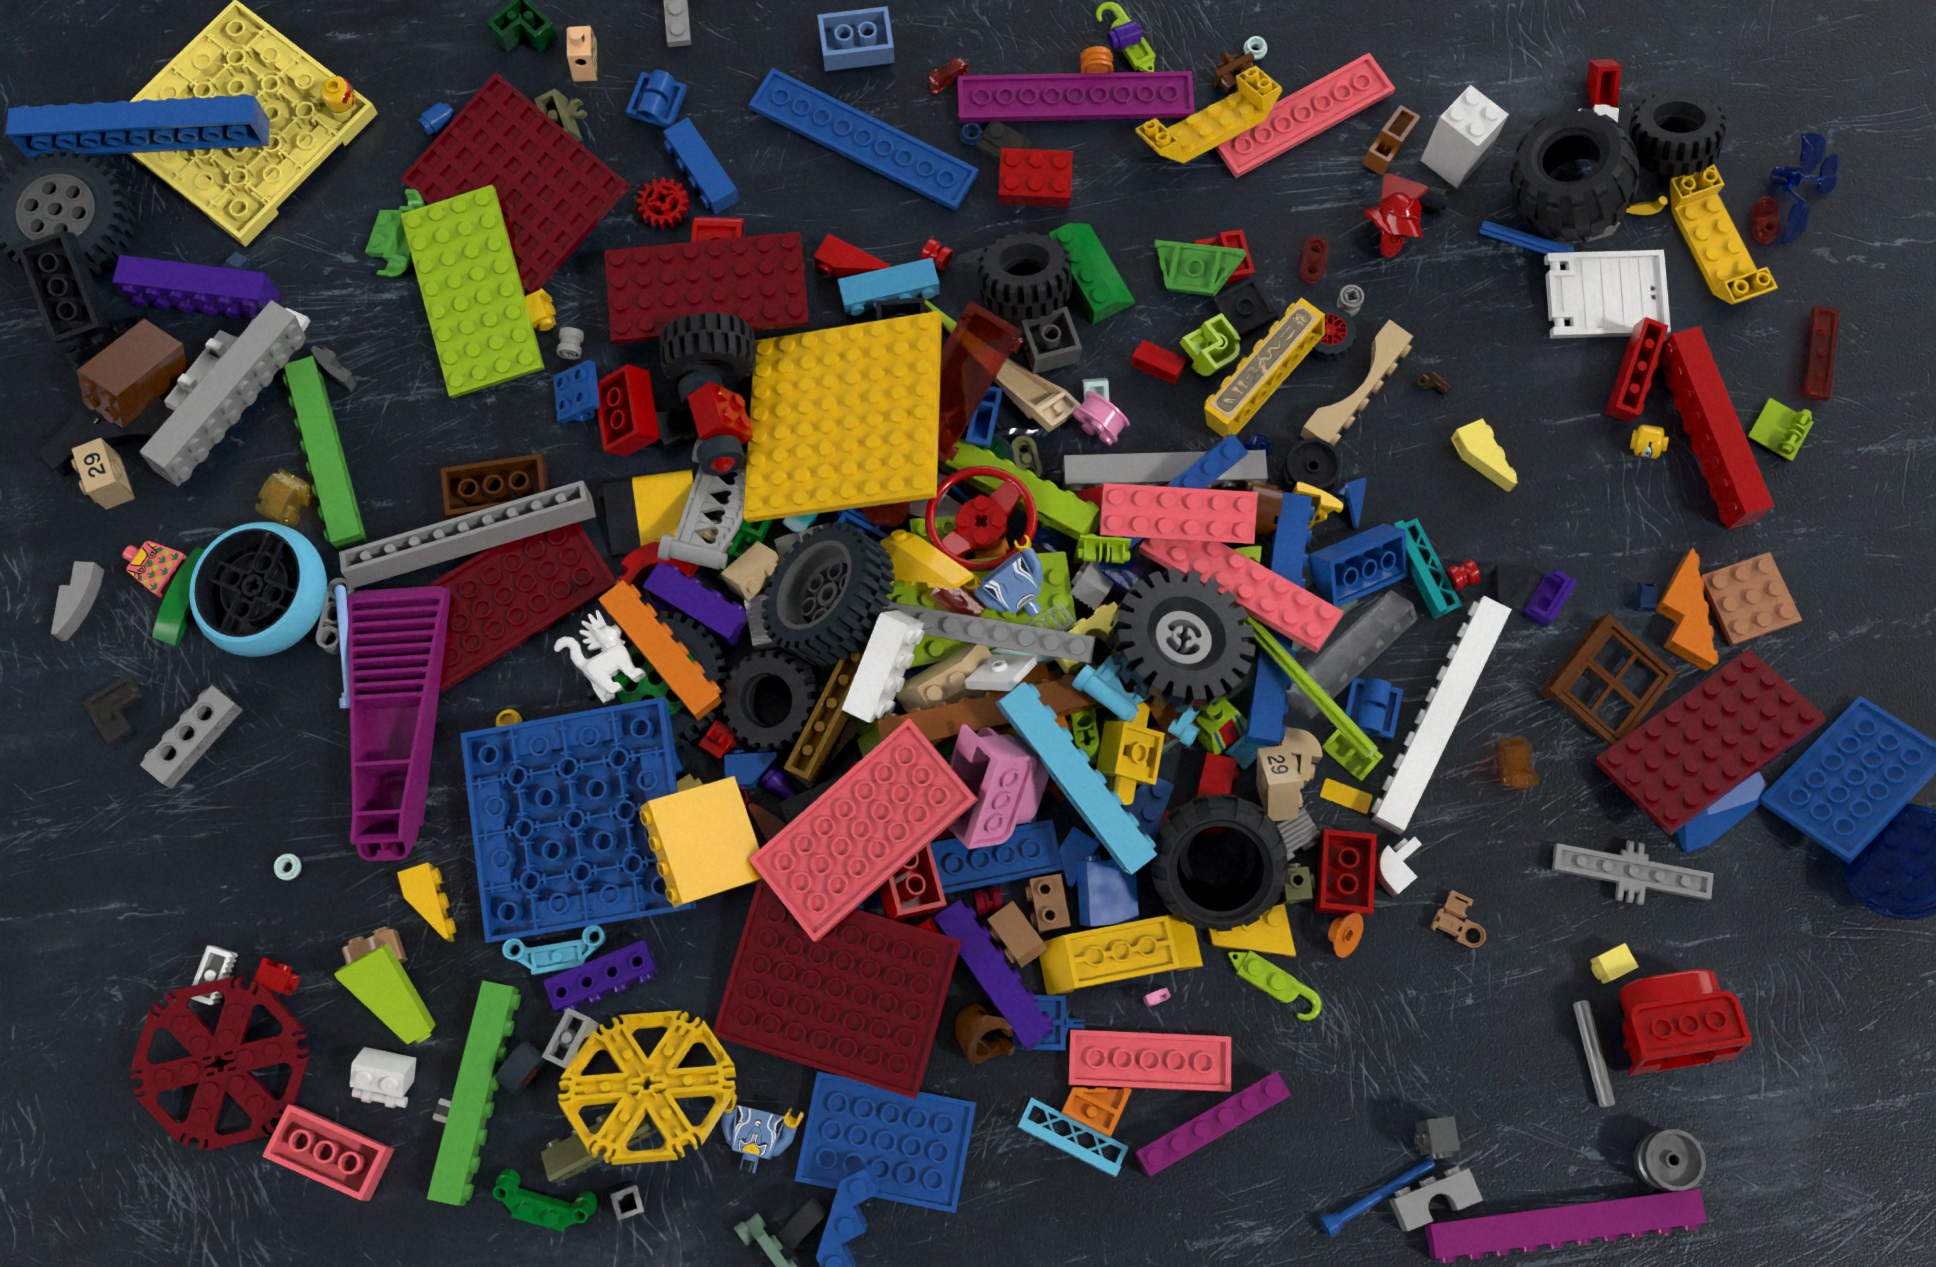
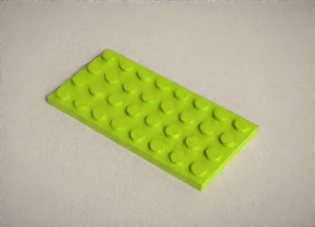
M489 185L402 213L403 226L449 396L455 398L544 370V364L533 324L531 323L527 302L495 187Z

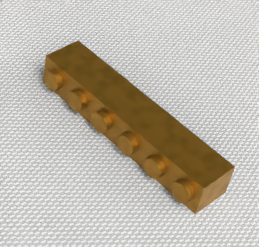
M869 640L865 644L861 641L858 642L859 649L855 653L848 650V657L838 661L784 767L791 774L809 783L815 784L850 713L843 711L842 707Z

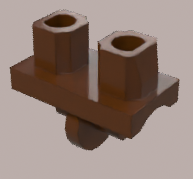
M1223 52L1220 55L1221 62L1216 64V80L1213 81V85L1216 88L1221 86L1227 93L1234 91L1237 88L1236 76L1254 67V55L1249 52L1239 58L1237 54L1231 56L1228 52Z

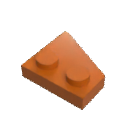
M1073 1087L1061 1114L1110 1138L1132 1089H1087L1085 1087Z

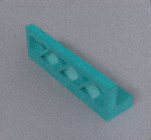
M1416 518L1406 523L1403 520L1394 523V527L1405 530L1408 570L1433 619L1461 608L1462 604L1418 519ZM1411 527H1414L1418 535L1416 542H1414L1408 530ZM1419 550L1427 552L1429 556L1427 564L1422 558ZM1430 571L1439 575L1441 580L1438 586ZM1442 594L1448 595L1453 604L1447 606Z

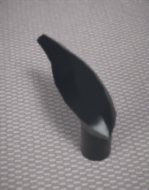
M997 420L994 434L1006 440H1014L1018 436L1036 434L1039 432V429L1004 428L1001 421Z

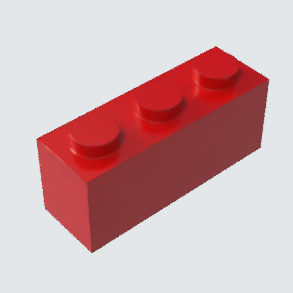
M1207 752L1203 759L1195 797L1205 794L1207 796L1221 795V793L1234 795L1230 790L1232 783H1237L1240 768H1236L1237 760ZM1210 827L1198 834L1217 839L1221 832H1226L1227 828Z

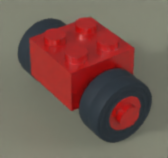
M701 370L688 374L679 382L678 391L683 406L687 410L692 411L699 438L705 440L697 448L700 468L703 473L710 476L729 474L743 465L745 456L741 445L753 438L751 421L747 417L744 407L745 401L741 395L725 389L720 375L715 371Z

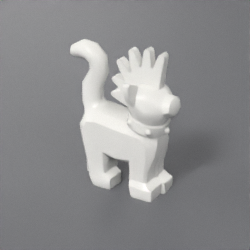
M596 610L597 620L591 614H588L592 624L582 621V624L589 631L580 630V634L588 637L583 642L584 644H590L588 646L589 651L602 648L601 651L603 652L590 659H586L581 652L580 644L573 637L565 636L557 640L554 650L559 652L564 647L570 649V658L576 667L588 678L595 693L606 705L615 698L614 693L623 689L618 682L612 681L613 676L622 671L627 677L637 683L646 674L642 669L635 668L630 654L624 647L625 641L620 639L621 628L616 624L607 626L600 612Z

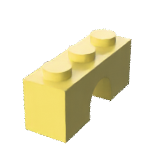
M1113 602L1108 606L1106 604L1100 606L1095 610L1093 616L1087 620L1085 618L1080 619L1073 625V629L1068 632L1097 637L1108 645V633L1112 629L1110 623L1118 605ZM1054 658L1065 674L1074 673L1087 664Z

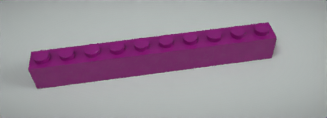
M1688 1189L1685 1191L1657 1193L1425 1224L1424 1226L1430 1258H1439L1440 1263L1456 1262L1455 1256L1466 1255L1467 1260L1483 1258V1252L1493 1251L1494 1256L1509 1255L1510 1249L1520 1248V1252L1524 1253L1537 1251L1536 1245L1547 1244V1249L1564 1247V1242L1574 1241V1245L1591 1244L1590 1238L1600 1237L1601 1242L1618 1240V1234L1627 1233L1628 1238L1644 1237V1231L1654 1230L1655 1235L1672 1233L1671 1227L1681 1226L1682 1231L1699 1229L1698 1224L1707 1223L1700 1189Z

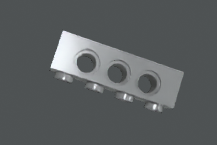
M211 685L209 689H205L200 693L198 701L191 708L182 713L180 721L163 734L161 742L145 754L140 766L162 784L172 789L243 709ZM212 710L211 717L204 721V715ZM194 730L193 737L190 740H186L188 732ZM176 750L175 757L168 761L169 753Z

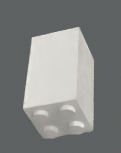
M1470 85L1440 116L1421 161L1458 189L1487 158L1509 114Z

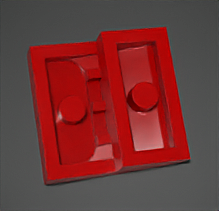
M1243 230L1221 232L1216 238L1194 241L1193 244L1237 248L1246 251L1245 258L1225 284L1246 278L1255 273Z

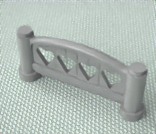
M699 437L695 442L692 461L699 463L697 448L705 441ZM743 451L745 456L744 463L740 468L733 471L738 474L734 478V485H727L718 476H710L703 473L699 466L676 535L663 534L658 549L659 559L669 561L672 558L717 570L720 568L725 569L728 554H725L724 550L735 537L743 521L748 452ZM721 491L731 492V495L727 497L729 503L725 505L720 504L710 494ZM716 510L725 512L721 516L722 523L714 524L703 513ZM712 529L718 531V534L714 536L716 542L713 544L706 543L697 534Z

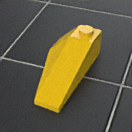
M896 530L880 542V545L886 550L885 552L891 557L889 561L894 565V569L891 572L895 574V580L904 581L906 586L926 582L927 586L932 588L956 589L974 579L973 573L918 535L906 532L905 530Z

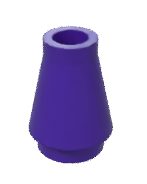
M775 766L760 781L765 785L763 788L784 800L794 797L799 793L782 769L778 770Z

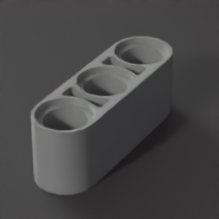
M335 578L329 583L316 634L317 643L331 655L340 653L338 620L332 621L333 615L337 613L335 588L338 585H343L347 588V610L348 594L357 593L356 589L344 578ZM336 636L333 644L326 645L330 637Z

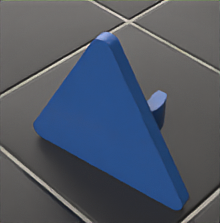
M1366 478L1345 483V488H1338L1334 494L1335 498H1342L1339 501L1343 503V509L1349 506L1353 528L1359 527L1367 483Z

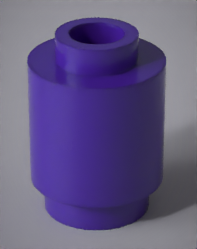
M1134 20L1113 27L1111 31L1107 32V39L1111 49L1119 51L1140 44L1141 38L1144 37L1141 25L1137 24Z

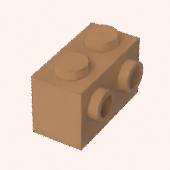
M1061 874L1030 879L1029 886L1025 887L1027 902H1032L1034 912L1030 913L1031 926L1037 928L1038 935L1068 930L1070 928V920Z
M1014 901L987 919L992 927L988 931L997 943L1002 941L1007 947L1003 952L1011 963L1017 961L1022 968L1047 950L1043 940Z

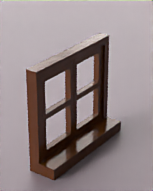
M1606 614L1594 621L1539 693L1546 699H1556L1609 747H1612L1637 728L1677 673L1610 614ZM1611 636L1631 653L1614 677L1594 660ZM1636 658L1656 675L1639 699L1619 682ZM1586 668L1607 685L1590 709L1569 692ZM1611 690L1632 707L1615 731L1594 714Z

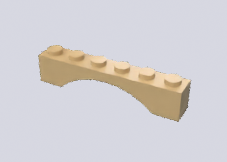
M1389 319L1376 335L1371 345L1370 370L1364 383L1343 401L1318 408L1304 425L1300 436L1304 439L1321 438L1335 446L1341 438L1339 432L1343 428L1347 430L1355 420L1353 416L1357 410L1362 412L1370 400L1367 397L1370 393L1376 394L1384 383L1382 378L1385 375L1390 376L1398 366L1395 363L1398 358L1404 359L1412 348L1409 344L1413 336Z

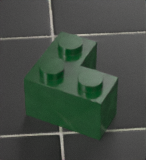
M512 0L486 21L492 38L507 52L524 38L539 52H542L558 38L553 22L530 0Z

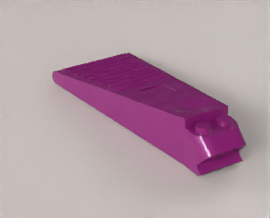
M428 586L365 590L348 594L352 778L351 844H356L359 855L367 861L405 859L417 841L419 827H423L451 596L448 587Z

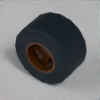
M524 1041L504 1061L496 1074L495 1080L512 1094L518 1095L534 1079L546 1059L542 1057V1052L529 1042Z

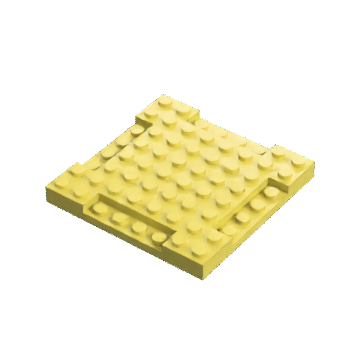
M233 0L130 102L142 101L144 99L155 101L168 98L190 99L191 97L213 98L219 95L226 97L242 94L254 95L270 120L269 146L127 154L154 172L207 214L214 223L246 247L279 214L276 208L340 144L346 146L378 113L373 104L355 90V104L351 109L342 113L331 111L321 97L320 88L327 78L336 75L239 1Z

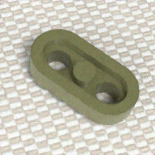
M1018 436L1011 445L1014 451L1015 466L1021 470H1031L1040 479L1042 466L1035 441L1029 436ZM1026 448L1028 452L1021 453L1019 449Z

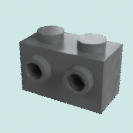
M1454 1116L1415 1122L1417 1133H1414V1143L1416 1149L1420 1150L1421 1155L1429 1154L1430 1160L1453 1157L1452 1151L1460 1150Z

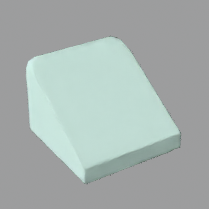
M1107 378L1082 380L1084 401L1087 391L1095 392L1109 401Z

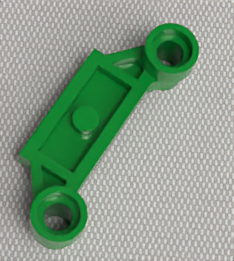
M505 1169L500 1173L496 1180V1186L493 1189V1196L497 1200L504 1202L512 1212L511 1217L564 1232L566 1227L572 1224L584 1223L595 1212L599 1204L597 1196L589 1191L580 1193L576 1201L570 1203L520 1189L518 1186L521 1178L512 1169Z

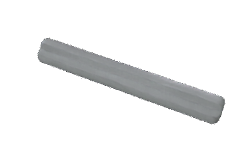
M1589 1001L1575 1002L1573 1006L1599 1106L1602 1108L1615 1105V1100Z

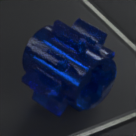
M1251 434L1250 440L1244 439L1243 447L1246 450H1266V456H1272L1274 445L1273 443H1268L1269 436L1261 434Z

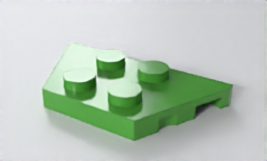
M1155 240V247L1159 254V262L1164 274L1163 278L1168 291L1215 296L1246 256L1244 249Z

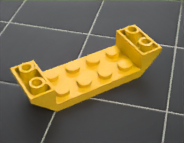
M1254 66L1236 76L1238 92L1168 128L1155 118L1135 128V131L1159 155L1185 163L1265 121L1281 94L1282 87L1261 69Z
M1715 165L1707 167L1706 170L1700 173L1695 172L1691 176L1681 175L1672 178L1669 181L1672 214L1713 295L1733 305L1776 290L1778 287L1768 267L1756 269L1718 195L1725 184Z
M1176 915L1160 916L1056 937L1044 941L1047 950L1039 955L1047 995H1058L1073 992L1074 989L1171 970L1181 971L1203 966L1194 926L1187 924V921Z

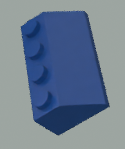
M1383 523L1309 554L1311 579L1326 602L1339 607L1408 577L1405 530Z

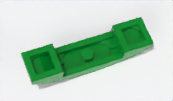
M196 547L174 577L156 619L152 636L154 639L176 647L178 646L188 626L185 620L191 609L189 594L192 574L205 549Z

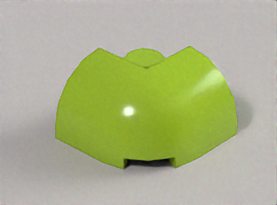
M1222 313L1204 322L1201 328L1184 336L1180 341L1181 346L1194 360L1191 367L1203 376H1210L1228 366L1239 356L1240 337Z

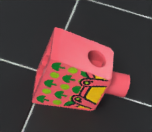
M150 541L144 542L140 549L129 545L123 552V558L130 561L127 571L162 600H164L180 567L187 559V556L179 551Z

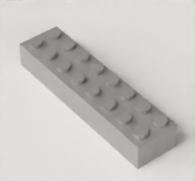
M271 300L139 452L156 473L177 487L190 478L192 470L196 465L207 458L209 450L214 444L219 443L223 439L226 430L240 419L241 413L247 406L255 402L257 394L262 388L267 387L271 383L273 375L279 368H283L291 354L295 350L300 349L304 344L306 336L294 314Z
M1247 450L1249 454L1205 489L1243 491L1246 481L1266 483L1268 479L1266 450ZM1206 452L1064 455L1062 491L1069 490L1077 495L1078 490L1101 487L1103 483L1165 486Z

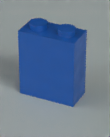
M1111 854L1110 859H1102L1101 855H1086V860L1076 861L1080 925L1100 926L1139 921L1136 872L1132 875L1125 873Z

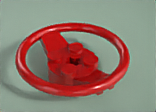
M972 466L958 470L941 481L937 486V497L929 498L925 511V528L928 539L932 546L968 571H993L1019 550L1015 547L1000 558L982 562L966 560L960 556L971 551L987 549L991 551L998 547L1006 537L1007 519L1021 497L1027 511V525L1024 535H1027L1032 542L1038 519L1034 498L1020 479L1003 469L992 466ZM974 476H990L1005 481L988 498L979 495L975 499H971L963 504L955 518L956 528L942 541L940 540L935 526V512L941 497L952 485ZM984 521L986 522V527L980 526L978 528L977 523ZM1024 535L1018 543L1019 546H1024L1027 543Z

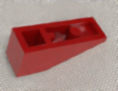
M830 234L826 236L814 255L816 269L823 275H831L835 278H845L891 267V265Z

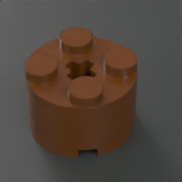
M1246 481L1243 491L1258 492L1255 533L1272 536L1278 524H1273L1276 516L1280 517L1283 503V492L1279 490L1280 486Z

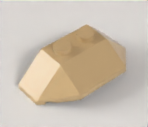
M971 643L906 680L900 692H896L895 696L905 711L914 708L931 709L933 705L940 702L958 703L959 699L967 696H974V699L984 697L988 690L967 689L965 680L992 654L987 646Z

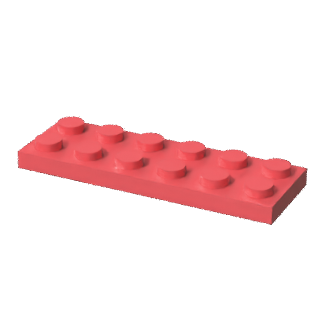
M1103 483L1099 535L1254 544L1258 492Z
M1070 1030L1068 1085L1231 1092V1037Z

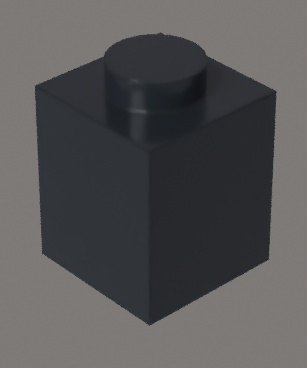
M628 1180L604 1189L611 1215L617 1221L644 1212L637 1185L633 1181Z

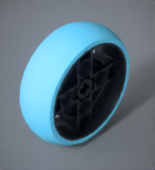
M247 523L225 532L215 539L203 552L191 578L190 606L200 630L219 648L241 656H267L293 646L311 630L324 606L327 593V577L319 553L301 533L277 523ZM293 557H295L297 564V581L293 570L289 566ZM221 602L224 609L227 611L224 620L221 614ZM261 626H267V627H265V628H263V629H261V630L258 631L259 627H261Z

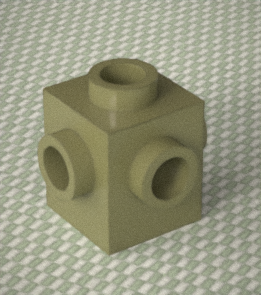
M1300 863L1288 864L1287 881L1281 890L1282 904L1309 902L1313 898L1312 889H1315L1313 873L1310 874L1309 867H1301Z

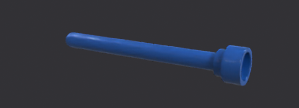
M1427 1159L1340 1213L1325 1214L1319 1218L1321 1226L1330 1238L1341 1232L1340 1229L1344 1227L1343 1224L1433 1170L1435 1162Z

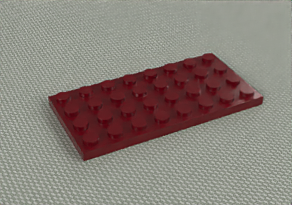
M800 232L605 250L612 345L659 340L661 330L671 320H677L684 315L690 316L693 313L705 314V312H712V314L726 313L728 316L735 315L739 319H744L752 327L753 331L810 325Z
M579 522L491 547L425 586L448 587L451 592L439 688L442 692L589 604L615 586V578Z
M1748 649L1596 757L1595 764L1670 836L1822 725L1826 717Z

